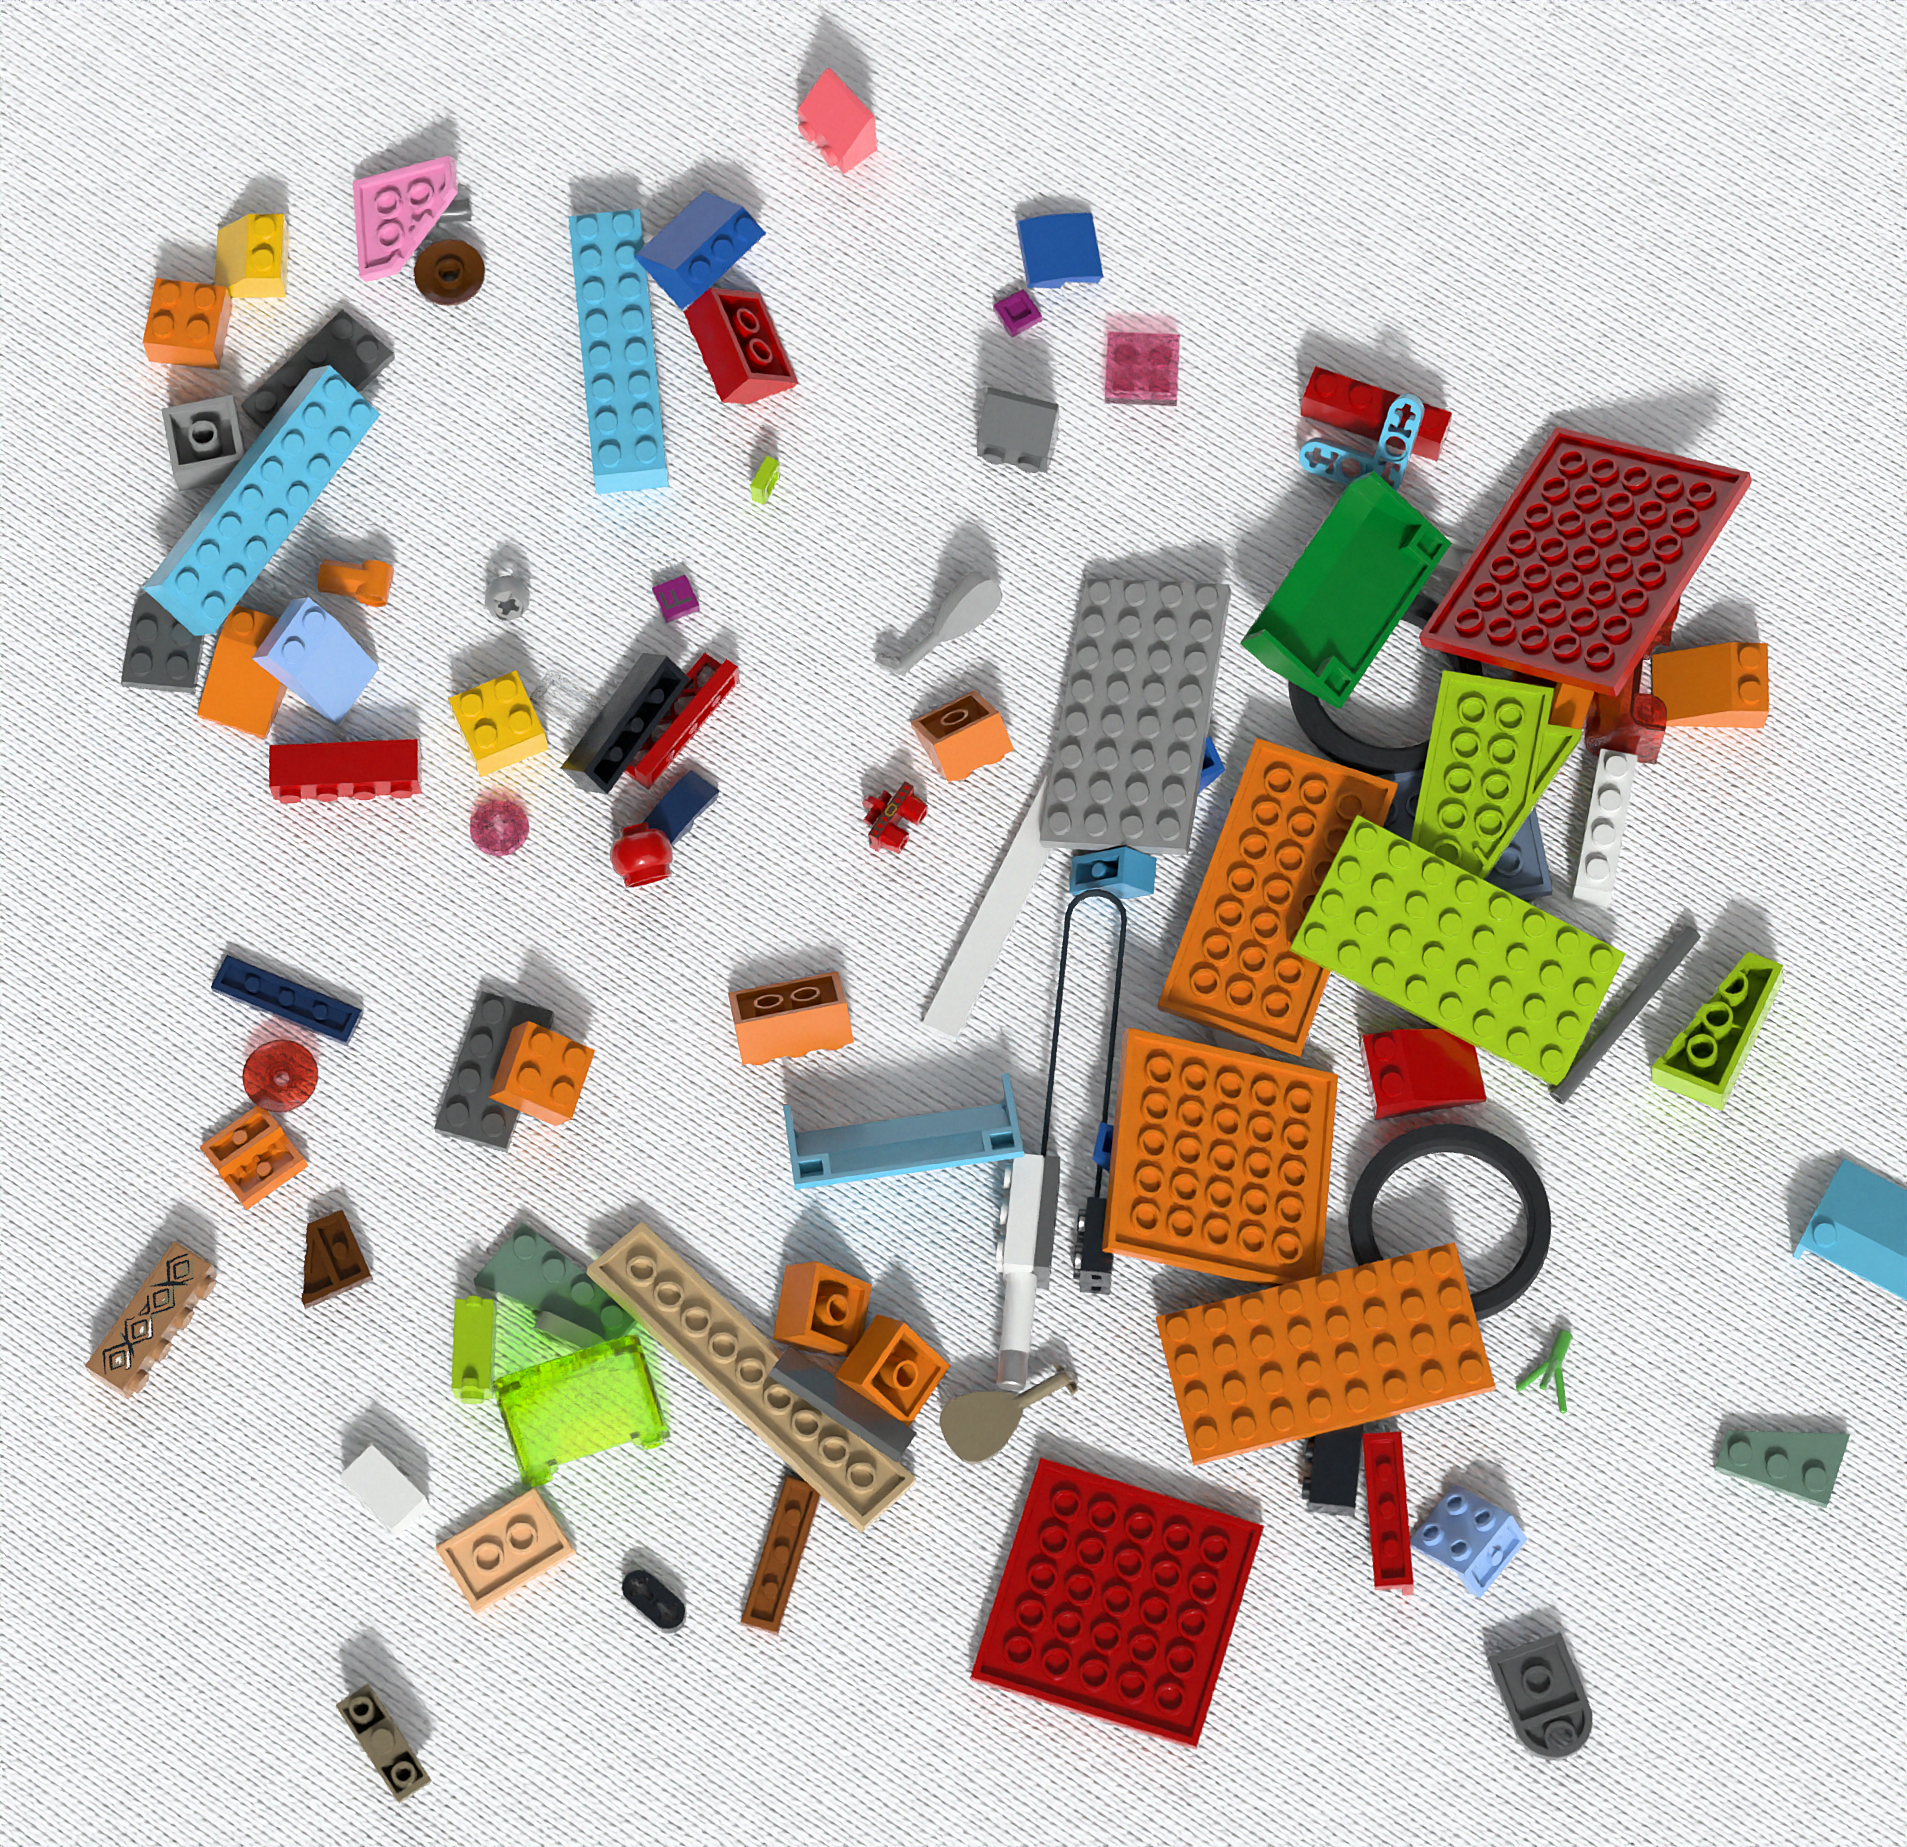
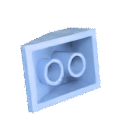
M309 597L292 600L252 657L255 662L335 726H339L379 669L377 664L344 627Z

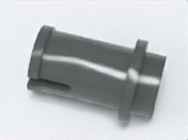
M469 198L452 200L435 223L436 227H440V223L472 221Z

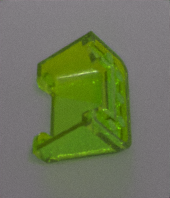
M638 1335L619 1337L501 1376L491 1383L523 1486L531 1484L532 1487L545 1485L553 1481V1475L558 1472L559 1465L629 1442H632L634 1446H642L643 1450H650L665 1443L664 1439L671 1437Z

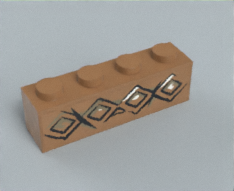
M174 1241L86 1363L85 1368L90 1376L127 1400L130 1399L134 1392L139 1393L147 1384L150 1377L148 1372L156 1361L161 1362L169 1353L172 1347V1342L170 1341L179 1329L181 1331L184 1330L194 1316L193 1309L201 1298L206 1299L213 1291L217 1282L215 1279L217 1274L212 1264Z

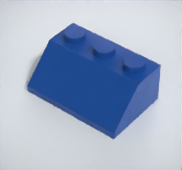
M703 191L633 257L682 311L710 288L766 232L743 206Z

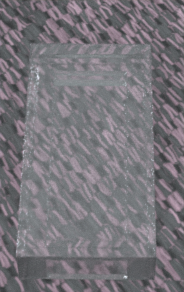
M552 668L549 669L529 696L532 703L582 734L586 733L606 705L605 701Z

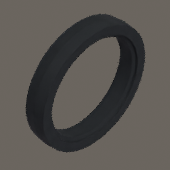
M1417 594L1401 620L1423 630L1439 604L1421 594ZM1445 652L1455 672L1484 677L1481 661ZM1288 680L1289 698L1299 725L1309 740L1336 763L1373 776L1406 773L1425 768L1430 739L1404 748H1384L1364 743L1338 727L1325 712L1317 696Z
M1437 1124L1417 1128L1395 1138L1384 1146L1368 1163L1357 1181L1352 1194L1348 1215L1349 1237L1355 1261L1358 1266L1384 1260L1373 1235L1372 1210L1380 1189L1396 1170L1416 1158L1434 1153H1459L1478 1158L1496 1168L1510 1181L1519 1194L1527 1219L1526 1246L1514 1268L1493 1286L1470 1294L1477 1321L1486 1319L1516 1302L1534 1282L1543 1267L1551 1239V1212L1545 1188L1539 1175L1525 1156L1510 1143L1493 1133L1460 1124Z

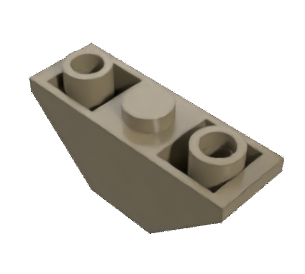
M369 1683L335 1704L360 1746L399 1804L432 1782Z

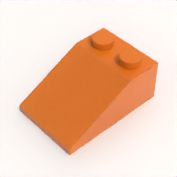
M239 605L234 606L219 635L197 712L199 718L263 739L267 738L288 687L255 662L252 657L279 618Z
M1728 642L1652 655V726L1764 728L1769 714L1768 643Z

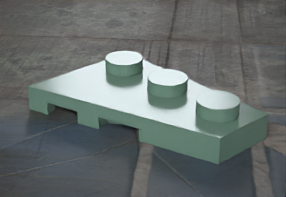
M1727 1431L1714 1470L1826 1509L1850 1434Z

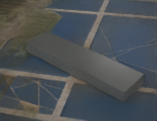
M790 1346L769 1373L771 1378L896 1463L917 1434V1432Z

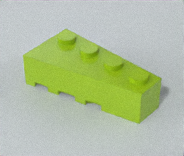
M1748 951L1719 985L1718 991L1698 1010L1696 1017L1683 1032L1681 1031L1673 1040L1672 1046L1652 1065V1083L1723 1111L1783 984V965Z

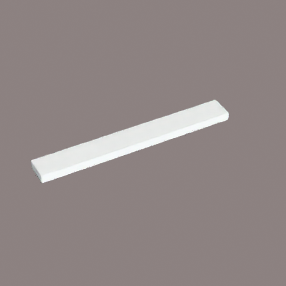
M1049 769L922 1022V1028L954 1042H957L1053 848L1042 847L1040 843L1051 769Z

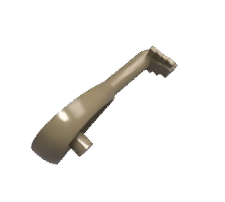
M1056 1363L1054 1364L1057 1372L1055 1375L1017 1396L1012 1393L998 1391L972 1392L961 1395L946 1404L940 1413L939 1424L942 1435L952 1452L961 1461L969 1465L984 1463L999 1454L1007 1445L1019 1426L1025 1408L1063 1387L1067 1388L1071 1396L1078 1391L1076 1386L1079 1383L1073 1372L1064 1370L1061 1365Z

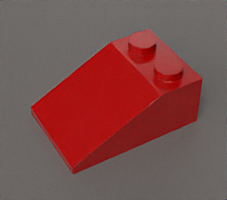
M1397 1029L1362 1035L1360 1054L1375 1121L1486 1102L1487 1098L1474 1045L1443 1029Z

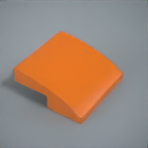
M262 1103L199 1146L208 1161L246 1210L308 1167L304 1157L284 1134L280 1125Z

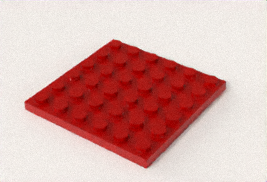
M1040 1457L970 1680L1197 1750L1262 1537L1264 1525Z

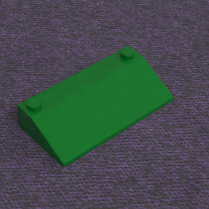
M1375 471L1350 481L1240 644L1268 669L1339 709L1344 705L1452 543Z

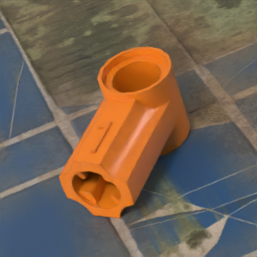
M324 559L320 564L317 588L319 592L355 597L357 601L368 606L384 607L387 605L395 569L391 565L378 560H366L362 565Z

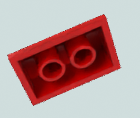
M710 287L683 311L689 324L690 332L695 338L702 355V360L709 371L715 385V391L720 397L721 402L747 405L794 388L799 384L760 293Z

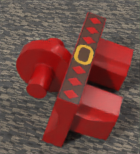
M904 781L893 798L885 790H883L878 799L870 795L865 797L862 805L868 813L863 821L869 826L874 824L868 833L869 838L872 840L869 847L877 852L884 847L887 850L900 854L909 840V833L897 826L901 819L905 818L918 826L928 814V805L915 796L913 785Z

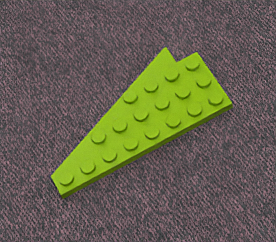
M1443 670L1411 843L1483 880L1487 878L1581 740V729L1548 724L1554 688Z

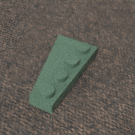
M524 1223L473 1279L474 1284L484 1289H491L517 1304L521 1303L538 1311L539 1314L542 1311L550 1312L599 1335L607 1342L606 1345L615 1349L638 1323L582 1269Z

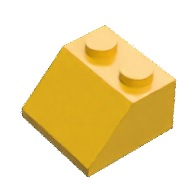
M247 214L217 231L215 285L227 286L230 298H286L289 230L284 214Z

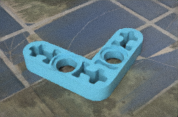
M1403 394L1395 399L1389 409L1375 456L1324 438L1316 437L1308 440L1300 450V464L1310 473L1348 485L1351 480L1372 471L1381 476L1388 462L1395 463L1389 475V479L1394 481V483L1390 482L1389 485L1397 491L1403 481L1424 416L1423 402L1413 394ZM1405 404L1411 405V412L1415 413L1416 416H1410L1404 429L1398 428L1403 412L1397 409L1403 408ZM1392 436L1400 437L1405 442V452L1399 455L1391 453L1386 446L1387 439ZM1315 447L1321 449L1320 455L1325 458L1331 459L1334 453L1339 454L1332 470L1328 468L1332 461L1321 459L1318 463H1314L1312 461L1313 456L1308 452H1312ZM1346 458L1357 460L1361 467L1360 473L1356 476H1348L1342 470V461Z

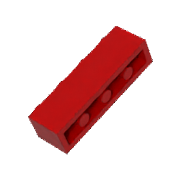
M1315 366L1303 395L1301 416L1379 442L1389 409L1400 394ZM1423 403L1424 416L1412 454L1438 462L1450 431L1452 412ZM1405 404L1403 408L1397 409L1403 412L1398 428L1404 429L1410 416H1416L1415 413L1411 412V405ZM1392 436L1386 441V445L1405 451V442L1400 437Z
M418 739L269 745V788L274 800L288 804L298 803L301 799L313 798L322 802H333L338 797L371 800L375 796L382 795L406 799L413 794H422V753Z

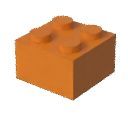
M156 278L142 341L149 362L220 370L232 311V302L227 286Z
M530 1021L524 1022L511 1030L488 1097L553 1126L572 1120L595 1050Z

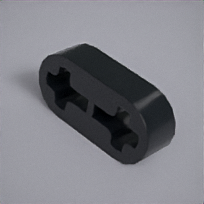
M635 1570L625 1576L621 1587L624 1599L657 1630L671 1634L679 1631L684 1626L687 1614L683 1602L652 1574L645 1570ZM644 1581L648 1582L646 1588L653 1598L649 1601L641 1594L636 1595L634 1598L631 1596L633 1594L631 1584L633 1582L637 1584H642ZM660 1603L666 1609H671L673 1606L677 1607L675 1610L677 1620L673 1622L667 1619L664 1623L661 1622L662 1614L656 1605Z

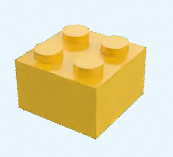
M516 670L448 698L452 716L480 778L548 749L543 727Z

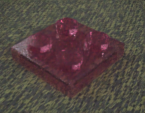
M1108 332L1105 403L1177 406L1180 334Z

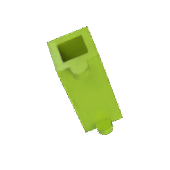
M479 1296L455 1299L451 1389L455 1399H460L462 1403L481 1404L484 1402V1399H494L497 1308L494 1299H482Z

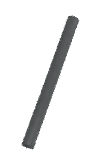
M1686 926L1572 1064L1565 1078L1549 1092L1553 1100L1561 1105L1568 1101L1699 941L1701 936L1695 929Z

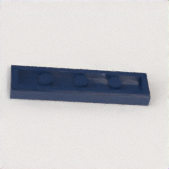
M226 955L211 985L212 992L347 1047L364 1015L363 1011L359 1008L229 955Z

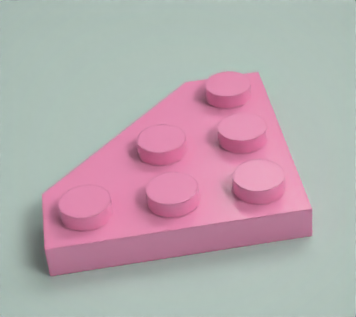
M450 155L352 181L359 277L364 282L398 274L458 194L456 161Z

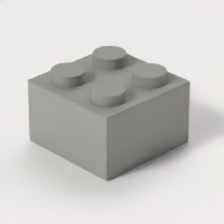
M228 395L162 408L172 472L179 492L223 483L246 454L240 416L234 396Z

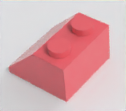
M829 67L823 72L798 108L799 125L797 127L807 142L811 143L813 141L820 148V153L829 166L833 167L836 165L845 174L877 150L875 116Z

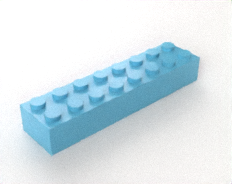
M640 209L568 216L596 493L606 494L669 487L647 271L633 257L644 247Z
M330 365L310 369L142 588L194 636L214 634L381 414Z

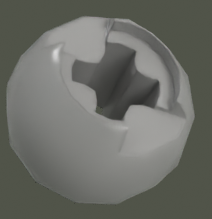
M507 575L493 579L486 587L484 603L493 617L502 621H511L521 617L528 610L531 596L523 580Z

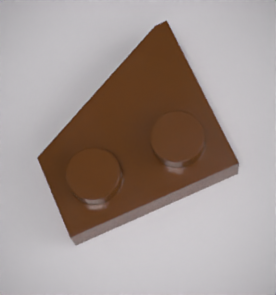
M343 1209L307 1224V1249L304 1256L303 1269L305 1273L304 1288L301 1295V1301L305 1310L373 1280Z

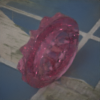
M492 798L490 803L478 806L477 812L470 818V835L473 843L480 851L491 856H506L516 852L523 846L529 834V822L521 806L518 807L509 799L506 801H496ZM497 815L499 819L501 818L502 823H509V825L504 827V833H502L504 839H500L495 829L489 830V827L494 826L495 816Z

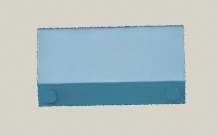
M1009 1073L1002 1074L1004 1099L1000 1104L799 1133L793 1126L791 1105H783L795 1190L1024 1157Z
M1843 1159L1799 1241L1793 1257L1800 1260L1804 1251H1810L1907 1301V1190Z

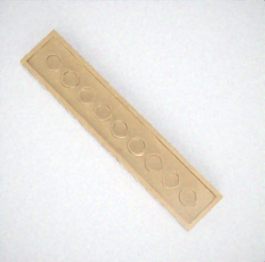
M641 1221L588 1266L586 1274L860 1533L867 1529L914 1486L917 1478L901 1463H896L771 1378L769 1373L783 1353L645 1223Z

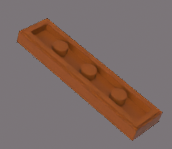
M786 1475L740 1623L743 1626L779 1636L822 1497L805 1480Z

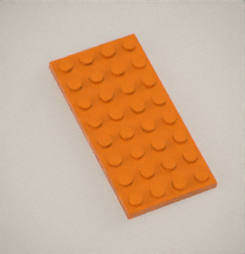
M1256 738L1161 993L1157 1010L1301 1057L1331 972L1288 949L1354 818L1359 815L1384 828L1398 789V783Z
M1455 1242L1155 1317L1193 1466L1496 1390Z

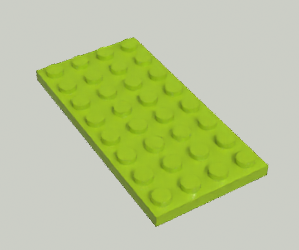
M1359 815L1354 818L1288 949L1553 1087L1565 1078L1626 954Z

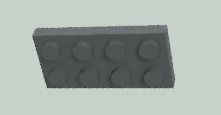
M342 309L241 404L242 411L262 429H265L310 369L328 365L335 369L360 393L395 359L394 352Z
M484 991L481 992L434 1127L435 1133L508 1153L521 1111L493 1100L488 1096L512 1028L530 1021L550 1030L554 1019L553 1011Z

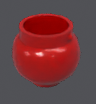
M648 822L619 830L621 837L613 841L610 847V861L616 874L623 877L626 888L651 884L672 876L669 864L673 860V849L669 838L663 831L650 829Z

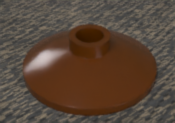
M442 240L428 246L418 256L413 271L414 281L418 291L430 302L442 306L459 305L473 298L481 289L485 280L484 261L479 252L471 245L459 240ZM449 275L457 277L453 281H445V278Z

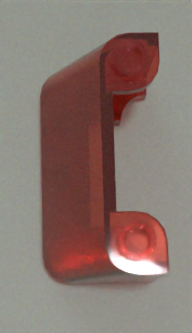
M1681 596L1617 698L1594 692L1587 712L1584 744L1587 750L1594 756L1599 757L1600 750L1606 749L1638 755L1637 762L1656 765L1666 730L1667 707L1659 697L1639 693L1643 660L1649 661L1652 651L1657 646H1670L1672 629L1679 613Z

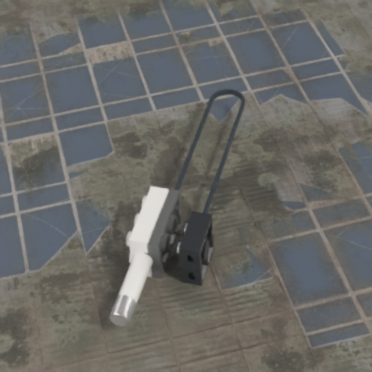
M1101 889L1086 890L1076 895L1069 903L1065 914L1041 1155L1024 1154V1157L1014 1158L1013 1165H1006L1004 1199L1010 1200L1009 1202L1002 1201L1000 1235L1006 1236V1238H998L996 1253V1272H1003V1285H1006L996 1385L1001 1389L1009 1391H1021L1026 1387L1036 1288L1049 1289L1060 1187V1157L1046 1156L1070 920L1073 909L1080 901L1088 897L1097 896L1113 902L1121 915L1102 1123L1107 1124L1127 916L1126 909L1121 900L1111 892ZM1097 1164L1094 1197H1087L1086 1209L1079 1208L1077 1243H1083V1246L1075 1245L1073 1279L1080 1280V1292L1110 1295L1114 1254L1102 1251L1107 1198H1100L1103 1168Z

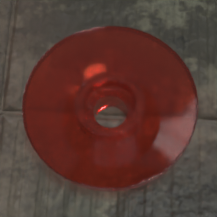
M284 1039L269 1041L256 1048L245 1062L242 1074L243 1086L250 1100L258 1107L276 1113L292 1111L306 1103L313 1095L318 1083V1067L313 1055L303 1045ZM279 1076H288L289 1081L285 1085L280 1086L276 1084V1079Z

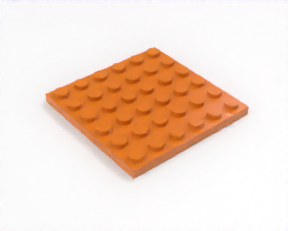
M1127 1028L1123 1031L1102 1251L1270 1287L1321 1276L1338 1074Z

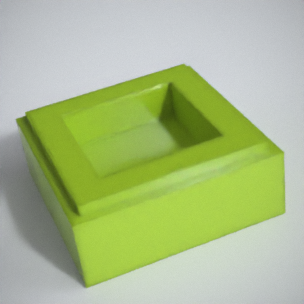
M766 456L750 484L752 501L761 505L766 504L780 479L778 460Z

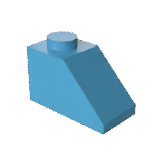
M1127 847L1072 857L1069 893L1078 895L1086 890L1101 889L1111 892L1119 899L1154 894L1157 858Z

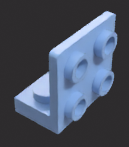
M1454 1485L1410 1539L1412 1548L1453 1570L1468 1592L1478 1598L1483 1596L1527 1541V1537L1510 1513L1459 1485Z

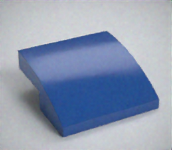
M1092 213L1054 214L1017 222L1016 227L1027 288L1061 289L1065 282L1099 283L1104 277Z

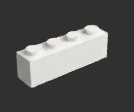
M1606 749L1600 750L1571 900L1573 902L1609 908L1638 755Z

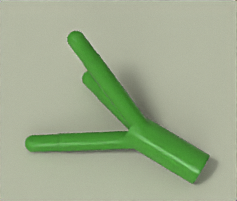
M1564 1330L1558 1332L1547 1360L1516 1385L1517 1391H1522L1544 1373L1539 1388L1545 1390L1553 1374H1555L1557 1398L1561 1414L1567 1412L1562 1363L1573 1338L1571 1333Z

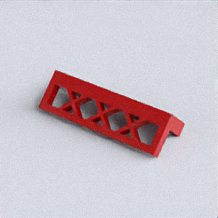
M704 652L686 674L690 680L669 708V710L671 709V715H664L658 725L672 724L657 742H652V734L649 736L648 743H644L639 752H649L635 768L629 764L624 771L625 774L648 790L653 786L739 683L738 666L728 659L721 664ZM707 666L715 673L703 687H698L697 677ZM692 683H694V688L688 689V687ZM695 696L681 714L675 715L674 704L679 698Z
M1402 1432L1362 1434L1374 1591L1401 1589L1402 1596L1414 1595Z

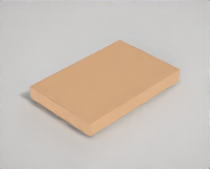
M536 1486L435 1547L475 1615L576 1554L575 1549Z

